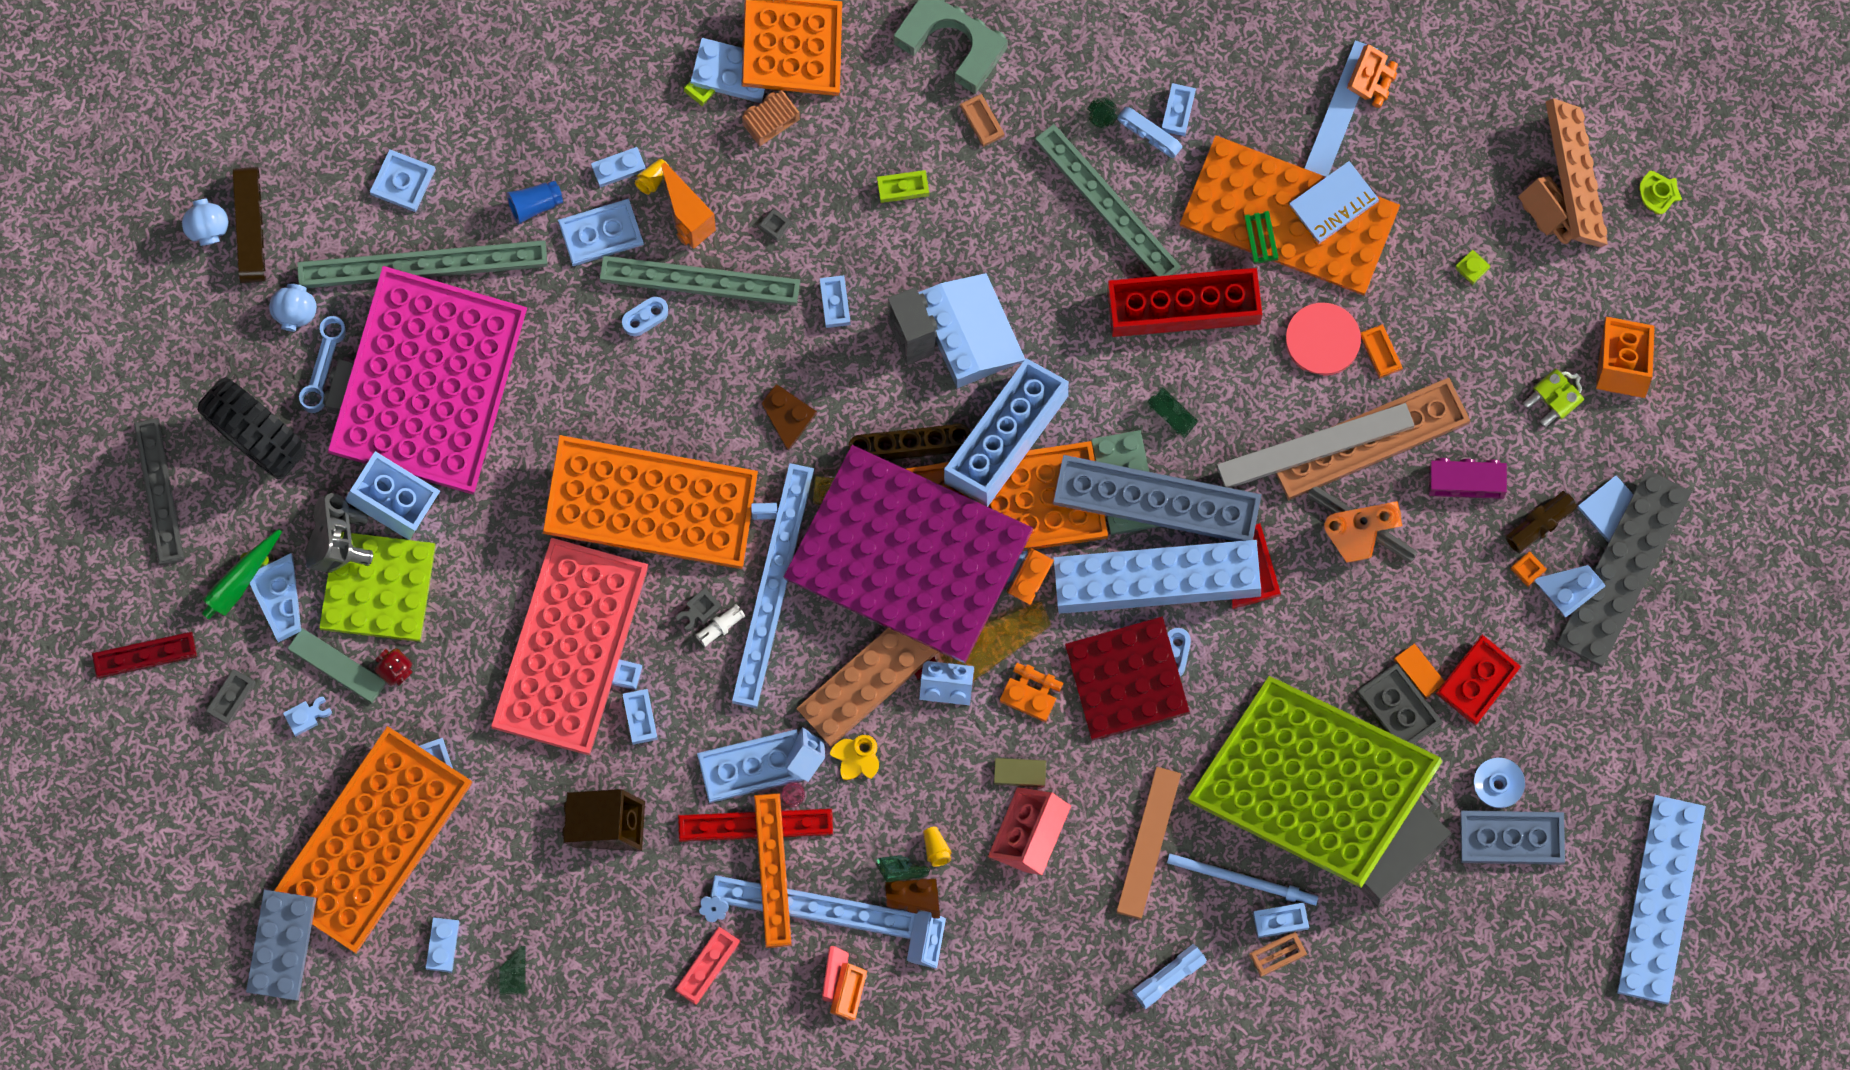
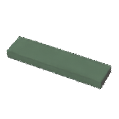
M303 628L288 647L290 652L371 704L387 684L383 679Z

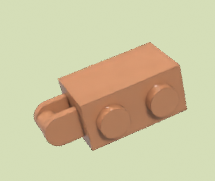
M1550 176L1538 178L1518 196L1522 206L1535 219L1536 225L1541 232L1545 233L1546 236L1555 234L1562 243L1568 244L1572 240L1564 195Z

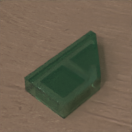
M902 855L878 858L876 866L886 882L928 877L930 872L929 867L925 865L919 867L909 862V858Z
M521 946L500 967V995L526 994V946Z

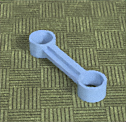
M329 316L320 324V333L323 339L309 386L304 387L299 394L302 408L309 413L319 412L325 406L323 404V388L335 347L346 335L343 321L336 316ZM338 323L341 325V333L336 337L326 336L324 330L327 325ZM316 392L322 397L320 403L316 406L305 405L304 397L307 393Z

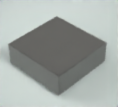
M772 208L758 225V229L778 242L792 226L793 222L775 208Z

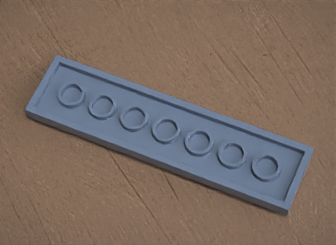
M1063 455L1053 505L1231 541L1253 540L1262 494Z

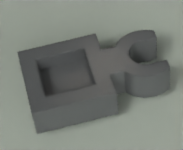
M704 588L686 603L689 611L679 613L676 616V622L679 623L682 619H688L690 623L684 629L686 633L693 630L697 620L704 624L722 609V605Z

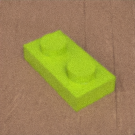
M926 170L877 177L880 203L929 196Z

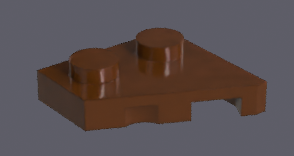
M777 384L762 402L764 411L770 418L774 429L788 451L817 415L816 410Z
M936 878L885 882L887 907L904 909L915 914L919 910L931 912L932 918H940Z

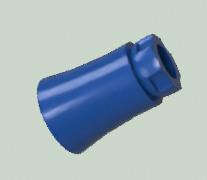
M551 181L547 184L544 182L533 187L506 193L509 208L518 225L563 203L562 193L556 181Z

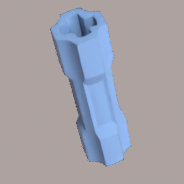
M1192 944L1162 970L1133 989L1132 993L1142 1007L1147 1009L1174 985L1204 965L1207 960L1198 947Z

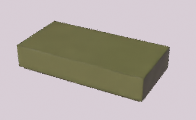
M995 758L994 785L1045 787L1046 760Z

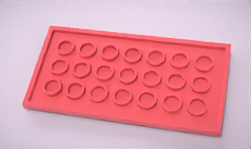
M551 538L491 725L492 729L590 756L618 661L621 657L648 571V564Z

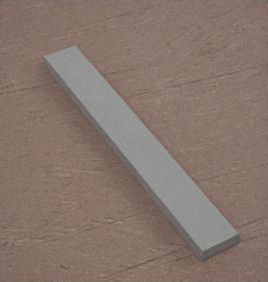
M1404 403L1217 464V469L1224 487L1232 488L1413 429L1415 425L1407 404Z

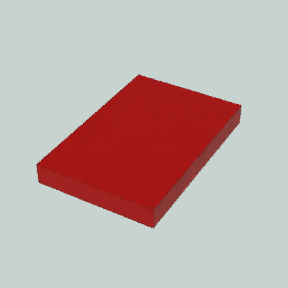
M1482 634L1435 694L1473 725H1477L1522 666Z

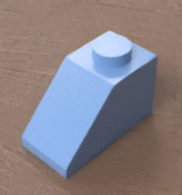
M802 727L787 757L786 766L791 776L798 780L802 778L809 782L825 759L824 740Z

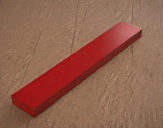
M832 809L781 811L783 837L833 835ZM756 812L678 815L679 842L757 838Z

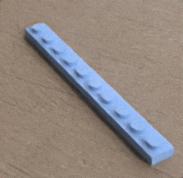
M789 463L732 699L733 704L756 709L758 707L788 583L784 579V575L794 557L814 468Z

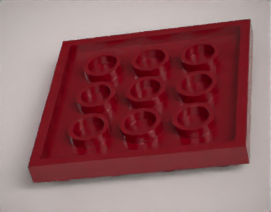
M1163 616L1065 644L1092 741L1190 714Z

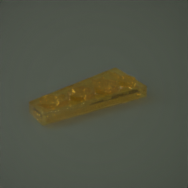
M1042 602L985 624L966 663L956 660L959 665L974 667L973 682L1051 627V622Z

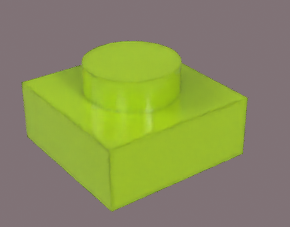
M690 82L684 88V92L702 107L716 93L714 89L707 90L695 87Z
M1472 250L1456 265L1455 269L1473 285L1491 266Z

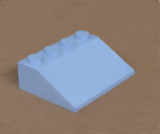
M987 274L940 283L918 292L919 294H924L928 304L926 308L928 316L933 315L937 323V345L956 388L1024 362L1025 357Z

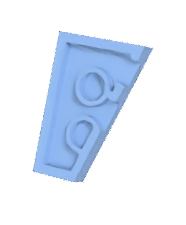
M292 553L260 568L250 582V586L278 642L301 632L294 559Z

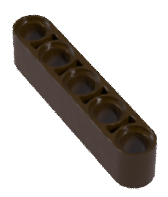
M258 167L233 169L238 271L241 284L266 282V276H264V271H266L265 253H263L262 249L264 248V236L261 229L263 220L262 206H260L261 187L258 179H260Z
M952 424L861 434L850 439L848 448L850 450L852 445H862L866 448L867 452L884 460L956 453L965 442H956L953 437L961 434L967 439L971 432L966 425ZM932 437H937L941 440V443L932 445L928 440ZM906 440H913L916 445L912 448H907L903 443ZM881 443H888L891 445V448L884 451L879 449L878 446Z

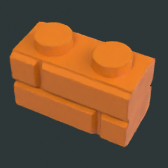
M1029 547L1006 592L1031 605L1035 592H1038L1054 560Z

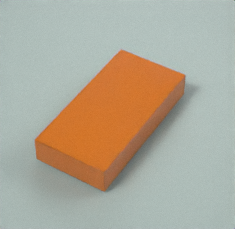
M1383 324L1360 333L1361 340L1379 379L1403 369Z
M1415 643L1394 658V661L1399 664L1425 699L1434 694L1444 683L1443 678Z
M842 963L830 1013L850 1021H855L867 975L866 970L849 963Z

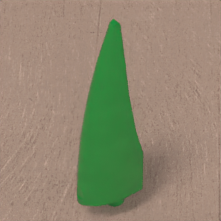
M280 529L276 530L240 559L202 598L208 604L202 612L207 619H210L216 611L226 616L238 602L282 533Z

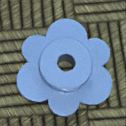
M714 895L712 898L705 896L701 899L699 912L705 915L707 921L715 922L717 919L723 920L725 918V912L728 911L729 905L726 901H721L717 895Z

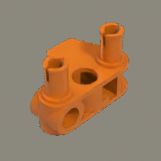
M1398 501L1334 513L1328 516L1324 523L1327 535L1346 563L1372 558L1377 532L1402 526ZM1363 517L1367 519V523L1364 525L1361 523V518Z

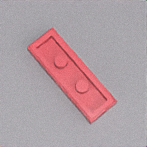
M718 927L676 987L675 992L697 1005L739 945L740 940L721 927Z

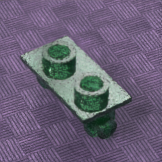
M1164 387L1147 402L1149 408L1159 414L1176 431V434H1180L1184 439L1199 422Z

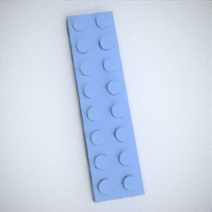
M1658 795L1654 796L1617 990L1618 994L1669 1004L1706 806Z

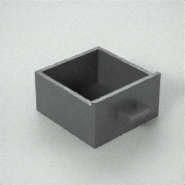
M1426 790L1421 795L1431 804L1429 809L1418 799L1362 888L1358 887L1377 907L1381 906L1449 841L1451 832L1432 813L1440 804Z

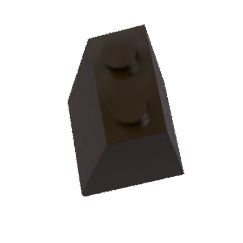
M623 789L567 792V799L564 803L565 826L562 829L563 843L574 848L642 851L645 814L644 800Z

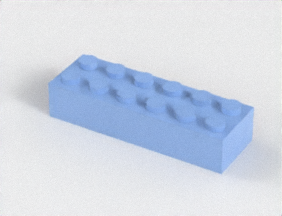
M1026 358L945 467V484L988 507L1067 399L1069 381Z

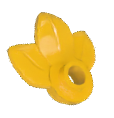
M860 735L854 740L843 739L836 743L830 751L832 757L842 760L840 771L843 780L854 779L861 773L867 778L872 779L879 769V761L875 755L877 743L869 735ZM862 744H867L870 747L867 752L860 750Z

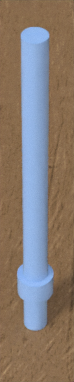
M1169 854L1168 864L1286 897V900L1296 902L1297 900L1316 906L1319 896L1300 891L1295 886H1282L1173 854Z

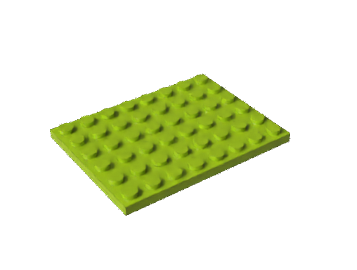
M1268 676L1188 800L1191 804L1362 888L1438 770L1442 760L1441 757Z

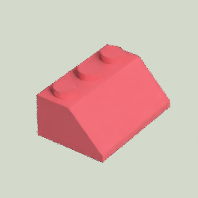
M1017 787L988 857L1026 873L1043 875L1071 805L1052 792Z

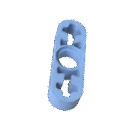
M1124 107L1117 116L1121 124L1141 138L1146 137L1150 144L1169 157L1175 158L1182 149V145L1177 139L1132 108Z

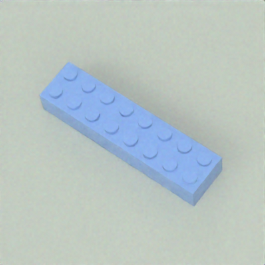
M1256 540L1054 557L1059 614L1261 597Z

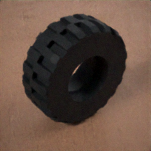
M227 377L219 379L198 403V412L215 429L258 466L278 480L286 477L306 453L307 446L295 433L252 395Z

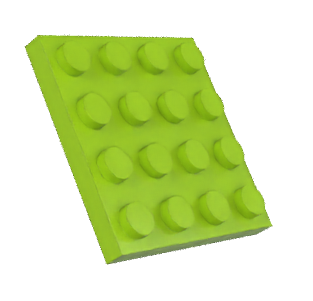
M341 532L340 538H343L344 532ZM351 533L353 547L372 550L373 559L369 566L349 562L343 567L328 573L320 630L421 642L436 544Z

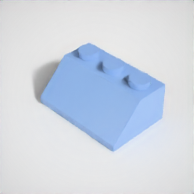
M375 451L351 488L345 501L410 540L440 491Z

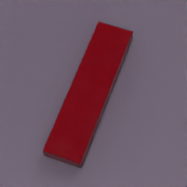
M193 632L92 653L97 679L198 657Z

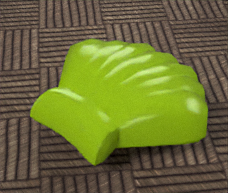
M1649 171L1640 183L1639 191L1643 204L1657 215L1664 214L1673 202L1682 200L1676 178L1667 179L1655 171Z

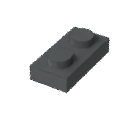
M233 669L206 710L207 714L229 726L255 687L256 682Z

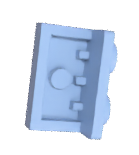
M926 661L922 669L919 700L970 705L974 667Z

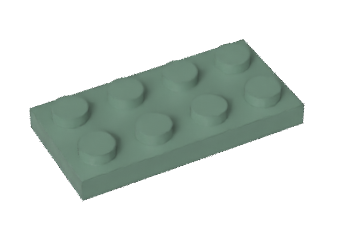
M1141 430L1091 439L1095 461L1149 472ZM1107 516L1111 535L1160 527Z

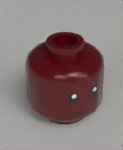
M397 648L390 652L385 649L375 659L378 662L375 672L390 686L395 684L400 686L413 673L411 670L412 662Z

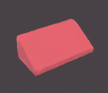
M830 946L822 993V1000L826 1002H833L842 963H848L849 957L846 951L835 946Z

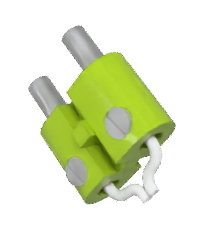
M1554 368L1533 387L1535 393L1526 399L1523 404L1529 409L1542 399L1552 410L1540 420V423L1547 427L1557 417L1562 420L1584 401L1583 396L1580 394L1582 391V386L1579 383L1581 377L1577 373L1575 375L1569 372L1561 373L1558 369ZM1564 375L1572 379L1577 378L1576 385L1578 390L1568 382Z

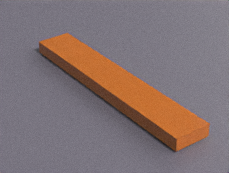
M780 793L754 795L766 948L792 946Z

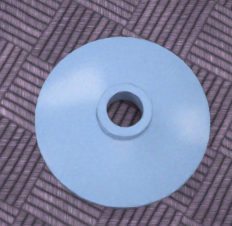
M1492 758L1482 763L1477 769L1474 776V789L1477 796L1485 804L1494 808H1506L1515 804L1521 798L1525 789L1524 774L1513 761L1505 758ZM1501 781L1503 788H1495L1494 782Z

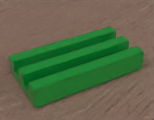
M1264 211L1261 214L1244 215L1253 263L1260 264L1278 260L1279 257L1269 211ZM1262 219H1265L1271 256H1268L1261 224ZM1251 221H1255L1263 256L1258 258Z

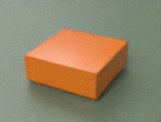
M1530 551L1511 567V570L1527 587L1547 570Z

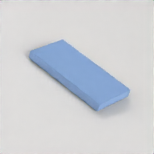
M797 729L697 753L709 803L803 781L804 779L802 778L798 780L791 776L786 766L787 757L798 736Z

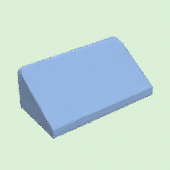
M919 911L915 914L907 961L926 967L937 968L946 918L941 916L939 919L932 918L931 912Z

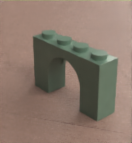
M918 0L894 34V45L915 56L928 36L934 31L941 28H954L963 32L969 38L972 48L956 71L955 82L976 94L1007 50L1008 40L1005 35L998 30L992 31L980 19L969 17L963 9L956 5L951 6L945 0Z

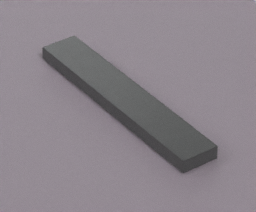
M159 418L134 422L159 565L185 561Z

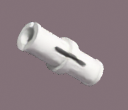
M737 604L733 605L732 608L720 617L716 616L713 618L711 624L695 634L697 639L702 641L704 647L722 633L723 635L728 633V629L745 617L743 611H739L740 607Z

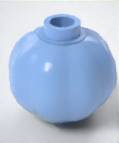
M207 199L193 201V207L187 210L182 218L183 232L191 241H199L200 246L220 242L219 236L225 235L229 223L223 208L219 205L208 203Z
M287 284V288L279 289L271 297L269 304L270 314L273 319L281 324V329L295 332L296 328L307 325L314 318L317 309L316 301L311 294L306 292V287L297 284Z

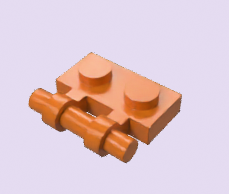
M1368 44L1363 46L1347 89L1365 100L1371 99L1373 94L1375 98L1372 105L1376 108H1381L1383 102L1389 96L1388 89L1390 84L1395 81L1397 76L1396 69L1398 64L1394 61H1389L1386 66L1385 62L1388 56ZM1380 75H1381L1382 80H1381L1380 85H1378L1377 82H1378L1379 77H1380Z
M1016 663L1013 672L1022 675L1020 681L1012 678L1009 679L999 702L1046 722L1056 702L1055 697L1048 695L1050 688L1060 692L1064 683L1056 680L1055 676L1049 673L1045 675L1034 670L1035 667L1028 664L1024 666ZM1029 679L1042 684L1041 690L1039 691L1028 686Z

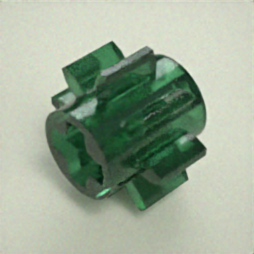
M1102 97L1101 100L1097 98L1087 108L1090 111L1088 118L1092 124L1099 128L1113 125L1119 117L1115 114L1117 106L1108 98Z

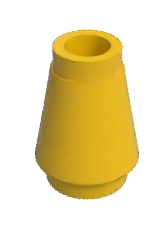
M658 159L637 175L635 185L641 192L647 195L651 192H656L663 180L661 164L666 161Z
M930 827L924 830L927 861L931 862L933 867L949 863L952 852L938 831V828Z

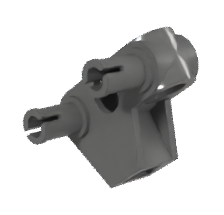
M336 493L320 496L314 508L315 527L305 549L307 568L331 573L349 562L369 566L373 559V551L353 547L350 523L364 527L368 522L369 515L359 509L350 508L345 499ZM344 530V536L343 538H340L341 531Z

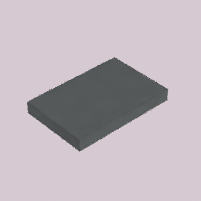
M1398 663L1356 691V694L1386 732L1412 744H1416L1443 725L1442 720Z

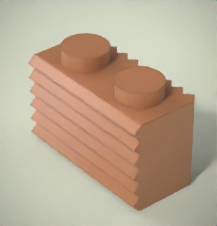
M781 90L779 93H770L758 107L751 106L744 112L742 121L743 126L756 143L762 146L799 121L800 113Z

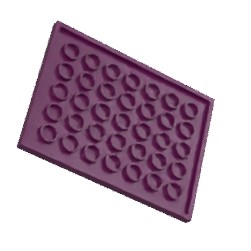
M852 445L784 575V579L960 662L966 663L1033 532V528Z

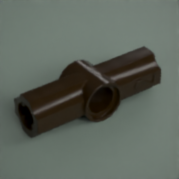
M1562 491L1546 505L1537 507L1525 518L1521 525L1517 526L1506 536L1510 547L1520 554L1539 538H1545V534L1548 531L1552 532L1560 521L1576 510L1577 505L1569 493Z

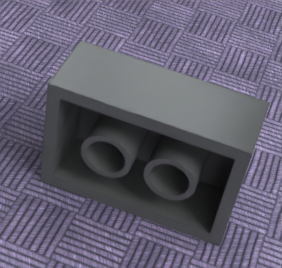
M916 287L888 297V324L906 365L935 355V346H937V323L933 315L928 316L926 298L923 293H918Z

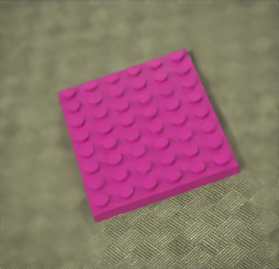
M383 266L328 453L367 464L376 451L423 481L474 495L527 307Z

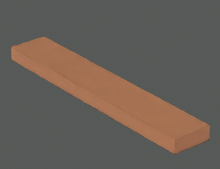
M1156 767L1118 905V914L1139 920L1142 919L1181 773Z

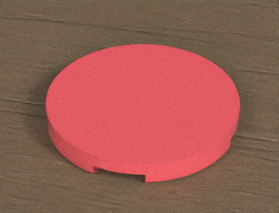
M1314 303L1302 308L1293 316L1286 332V347L1293 362L1304 371L1323 376L1334 375L1348 368L1355 360L1361 344L1360 329L1356 320L1345 309L1331 303Z

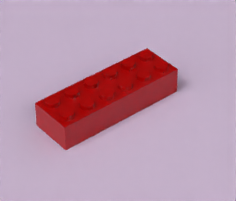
M1257 268L1108 280L1107 296L1112 337L1261 324L1263 313Z

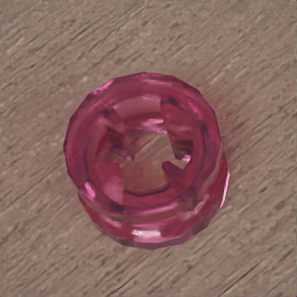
M795 782L785 785L782 790L784 803L789 807L801 805L805 799L804 788ZM792 789H797L800 798L797 800L795 797V801H791L786 793L789 790L792 792Z

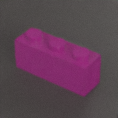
M1449 458L1431 460L1429 466V496L1505 498L1507 493V463H1500L1499 460L1495 459L1486 460L1485 462H1475L1474 459L1468 458L1461 459L1460 461H1450Z

